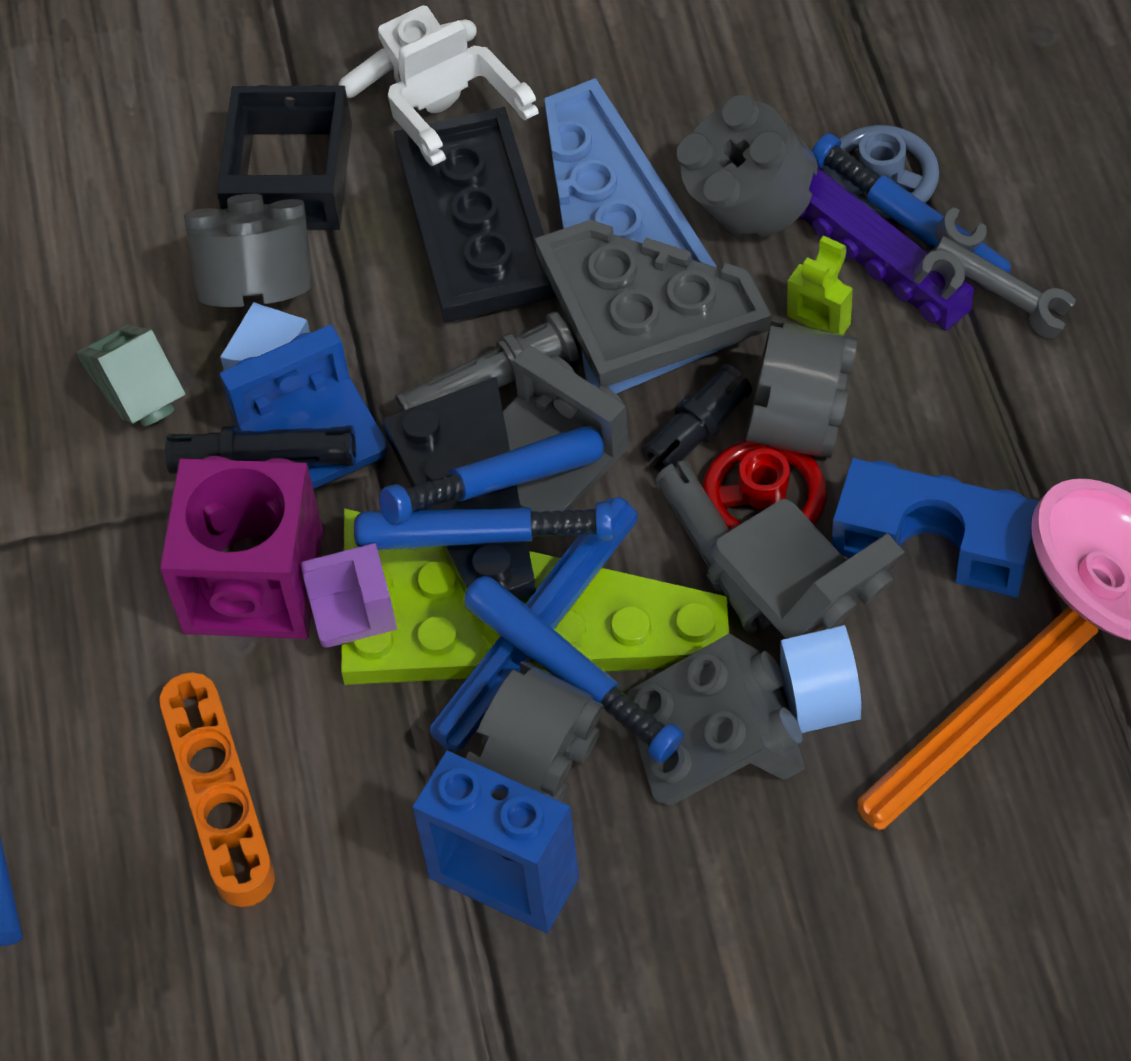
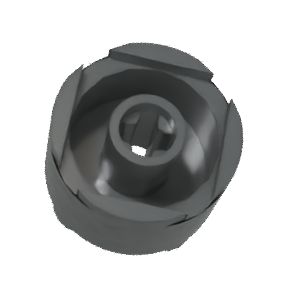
M737 95L729 99L723 107L708 115L695 128L692 134L684 137L677 148V159L681 163V177L686 190L725 230L733 235L744 237L741 233H757L760 237L774 235L787 228L799 218L807 208L813 195L809 187L813 173L817 176V161L811 148L773 107L763 102L754 101L747 95Z
M242 194L228 198V208L226 209L204 208L192 210L184 214L193 284L199 302L218 307H244L243 296L263 295L264 304L294 298L307 292L312 287V264L305 207L302 200L289 199L271 204H263V198L260 194Z
M771 321L763 351L761 369L756 383L746 441L797 453L831 458L838 427H841L848 398V390H845L847 374L850 375L858 339L834 332Z
M526 661L520 662V672L513 669L502 683L477 730V733L483 735L481 743L485 746L481 757L469 751L466 759L563 803L570 784L564 781L571 768L572 760L583 765L590 756L600 734V729L595 726L604 706L593 700L595 696ZM499 789L493 793V796L503 800L508 796V792Z

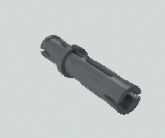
M678 461L677 467L681 472L679 476L674 465H668L656 476L655 486L662 492L707 565L709 573L707 574V579L716 591H723L724 595L727 596L746 632L753 633L757 631L758 627L754 622L755 618L762 629L772 624L770 620L734 580L728 576L711 555L713 544L719 537L730 530L698 481L692 466L687 461Z

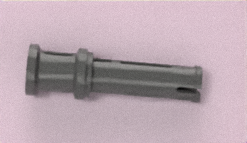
M554 311L546 315V322L515 337L511 333L500 337V341L496 342L497 348L485 353V355L453 368L424 384L395 395L396 402L400 405L398 407L401 412L494 377L497 378L498 388L511 382L516 385L513 360L528 345H531L548 357L552 355L560 357L569 364L578 360V351L574 339L563 318L558 312Z

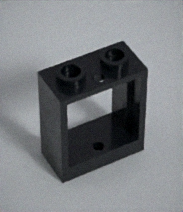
M345 85L232 86L217 187V196L221 210L228 208V198L242 194H260L263 198V204L298 199L304 202L307 230H341L352 128ZM286 97H292L294 100H288ZM253 134H330L325 175H248Z

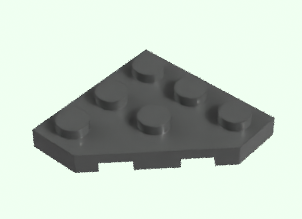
M593 220L535 238L536 254L599 386L607 387L769 330L772 315L749 271L728 263H725L722 269L692 260L690 251L646 238L643 244L614 235L612 226Z

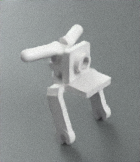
M424 5L380 25L378 35L384 48L342 77L338 85H345L347 98H353L393 69L394 78L397 83L391 85L388 92L393 118L419 146L424 158L431 166L446 160L444 152L438 149L443 144L435 130L430 128L414 110V107H417L419 111L426 108L430 113L443 112L459 98L461 90L468 87L467 81L477 76H484L523 120L539 114L537 107L531 104L536 101L531 88L525 82L520 83L487 47L474 45L467 49V42L471 41L477 32L476 26L472 21L464 19L440 25L430 9Z

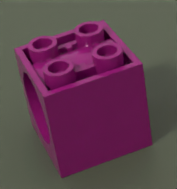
M219 456L179 460L160 570L183 634L308 639L312 608L300 564L304 561L320 557L324 530L307 463H295L282 458H273L265 462L234 461ZM254 536L269 537L260 545L248 550L221 552L230 544L244 538Z

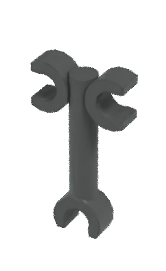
M955 207L948 210L935 229V236L938 242L933 251L928 253L917 265L913 273V281L920 284L930 271L939 272L943 275L946 282L941 297L947 300L959 289L966 276L1028 312L1029 322L1035 332L1044 338L1054 339L1063 330L1065 323L1051 315L1049 309L1064 316L1074 306L1076 299L1069 292L1059 288L1047 289L1042 293L973 253L984 240L987 234V226L980 222L970 236L962 235L955 227V219L958 217L960 210Z

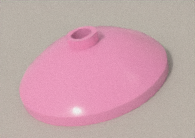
M1071 479L1063 481L1052 487L1043 496L1032 516V538L1039 564L1054 590L1078 615L1110 635L1131 641V493L1098 480Z

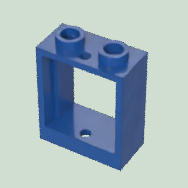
M446 751L412 807L429 879L548 934L579 879L571 806L452 752ZM503 789L508 792V796L503 800H496L492 797L493 793L496 790Z

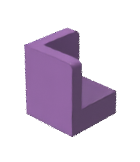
M376 543L307 560L300 564L322 647L328 648L397 630Z

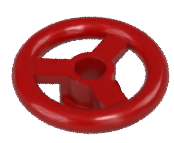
M747 441L737 443L720 453L710 464L702 483L703 489L730 531L742 524V522L734 518L725 507L750 504L756 509L765 510L779 500L786 499V491L790 479L789 463L797 468L806 480L808 497L801 511L813 525L821 516L827 498L824 475L817 462L810 455ZM740 463L739 484L721 486L728 471Z

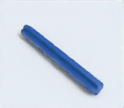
M617 497L606 500V502L612 503L613 539L610 541L597 540V535L592 533L588 535L579 534L525 604L553 629L561 622L637 523L638 513L625 499ZM500 636L430 727L431 736L449 751L462 750L478 730L489 705L504 680L513 669L520 672V662L526 661L529 663L531 658Z

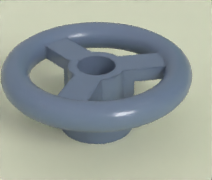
M873 125L853 130L839 139L843 151L850 153L859 147V162H862L881 177L883 175L888 176L924 203L933 195L939 181L938 161L930 146L916 134L895 126ZM906 149L919 161L922 168V176L905 170ZM828 166L823 168V172L875 213L883 219H891L890 216L867 199L857 196L863 193L858 187L853 186L850 181H842L841 176Z

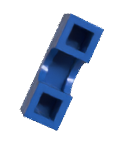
M852 458L833 519L832 545L843 557L851 558L887 533L899 546L917 534H938L950 540L958 549L959 559L955 583L1018 598L1033 544L1032 516L1039 500L1025 498L1023 495L1012 490L1002 489L995 491L964 484L946 475L929 476L903 470L885 461L868 462Z

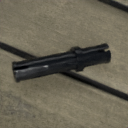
M353 425L331 428L275 429L270 431H238L236 426H224L221 432L168 434L166 437L167 442H165L166 465L170 474H177L180 459H204L210 456L224 457L234 461L264 462L273 458H282L295 463H307L308 467L319 465L353 466L356 463V436Z

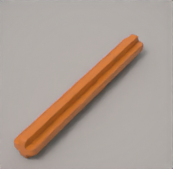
M1067 607L859 797L857 812L860 817L875 830L885 829L1098 632L1099 628L1083 619L1070 607Z

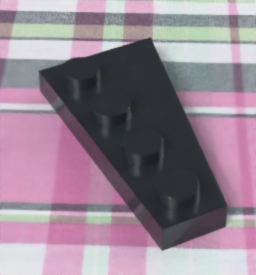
M496 377L382 418L385 435L411 487L447 476L451 469L510 451ZM517 485L461 502L453 499L439 505L424 508L423 510L521 508ZM527 541L441 546L464 593L474 580L482 576L491 577L520 601L531 597L536 591Z

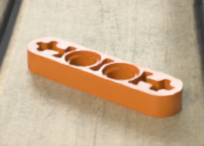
M194 672L180 674L172 678L163 687L160 695V708L210 875L221 899L228 904L237 907L254 906L263 901L272 891L275 882L274 868L217 688L211 679L203 674ZM196 696L205 727L192 730L184 709L185 704L183 700ZM215 747L226 753L223 764L212 772H196L190 767L193 756L204 748ZM232 802L243 808L241 819L230 828L217 829L207 823L210 811L221 803ZM239 846L242 847L248 867L251 869V880L241 884L238 883L234 876L235 868L228 850Z

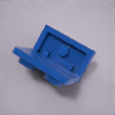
M332 324L312 333L301 334L287 344L257 357L246 358L234 367L219 373L231 416L240 431L331 428L353 425L356 436L355 465H319L308 467L313 489L380 460L387 454L386 439L349 377L342 341Z

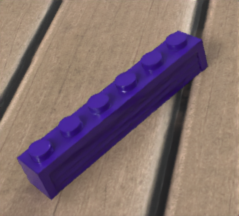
M817 167V176L813 173L809 187L813 195L807 208L799 218H803L812 225L818 236L821 238L826 236L845 245L846 258L850 260L855 259L866 268V271L873 279L877 281L882 280L892 288L898 299L903 302H910L920 310L921 315L926 321L936 323L945 331L971 311L974 288L970 284L963 281L959 289L946 300L941 297L946 282L943 275L939 272L930 271L920 284L913 281V273L917 265L928 253Z

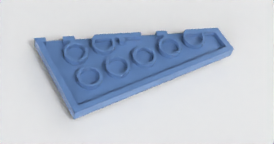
M596 78L544 98L563 229L593 220L612 226L614 235L642 244L646 238L690 251L692 260L717 267ZM738 342L609 385L607 388L617 394ZM581 349L585 379L598 387L599 384Z

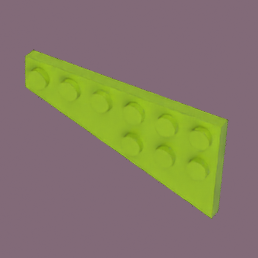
M345 508L344 551L358 548L354 538V521L357 515L361 513ZM442 547L378 550L397 630L342 644L341 673L344 685L467 679L500 635L465 607V593ZM529 551L536 590L561 558ZM601 568L554 630L604 672L665 669L729 634L727 596ZM529 597V598H526V599H524V600H521V602H523L524 604H526L527 601L530 599V597ZM532 659L529 662L530 664L548 672Z

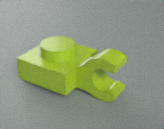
M822 236L816 260L814 261L807 257L803 265H798L787 283V317L810 328L838 334L846 332L851 325L853 288L843 284L837 278L846 256L845 245Z

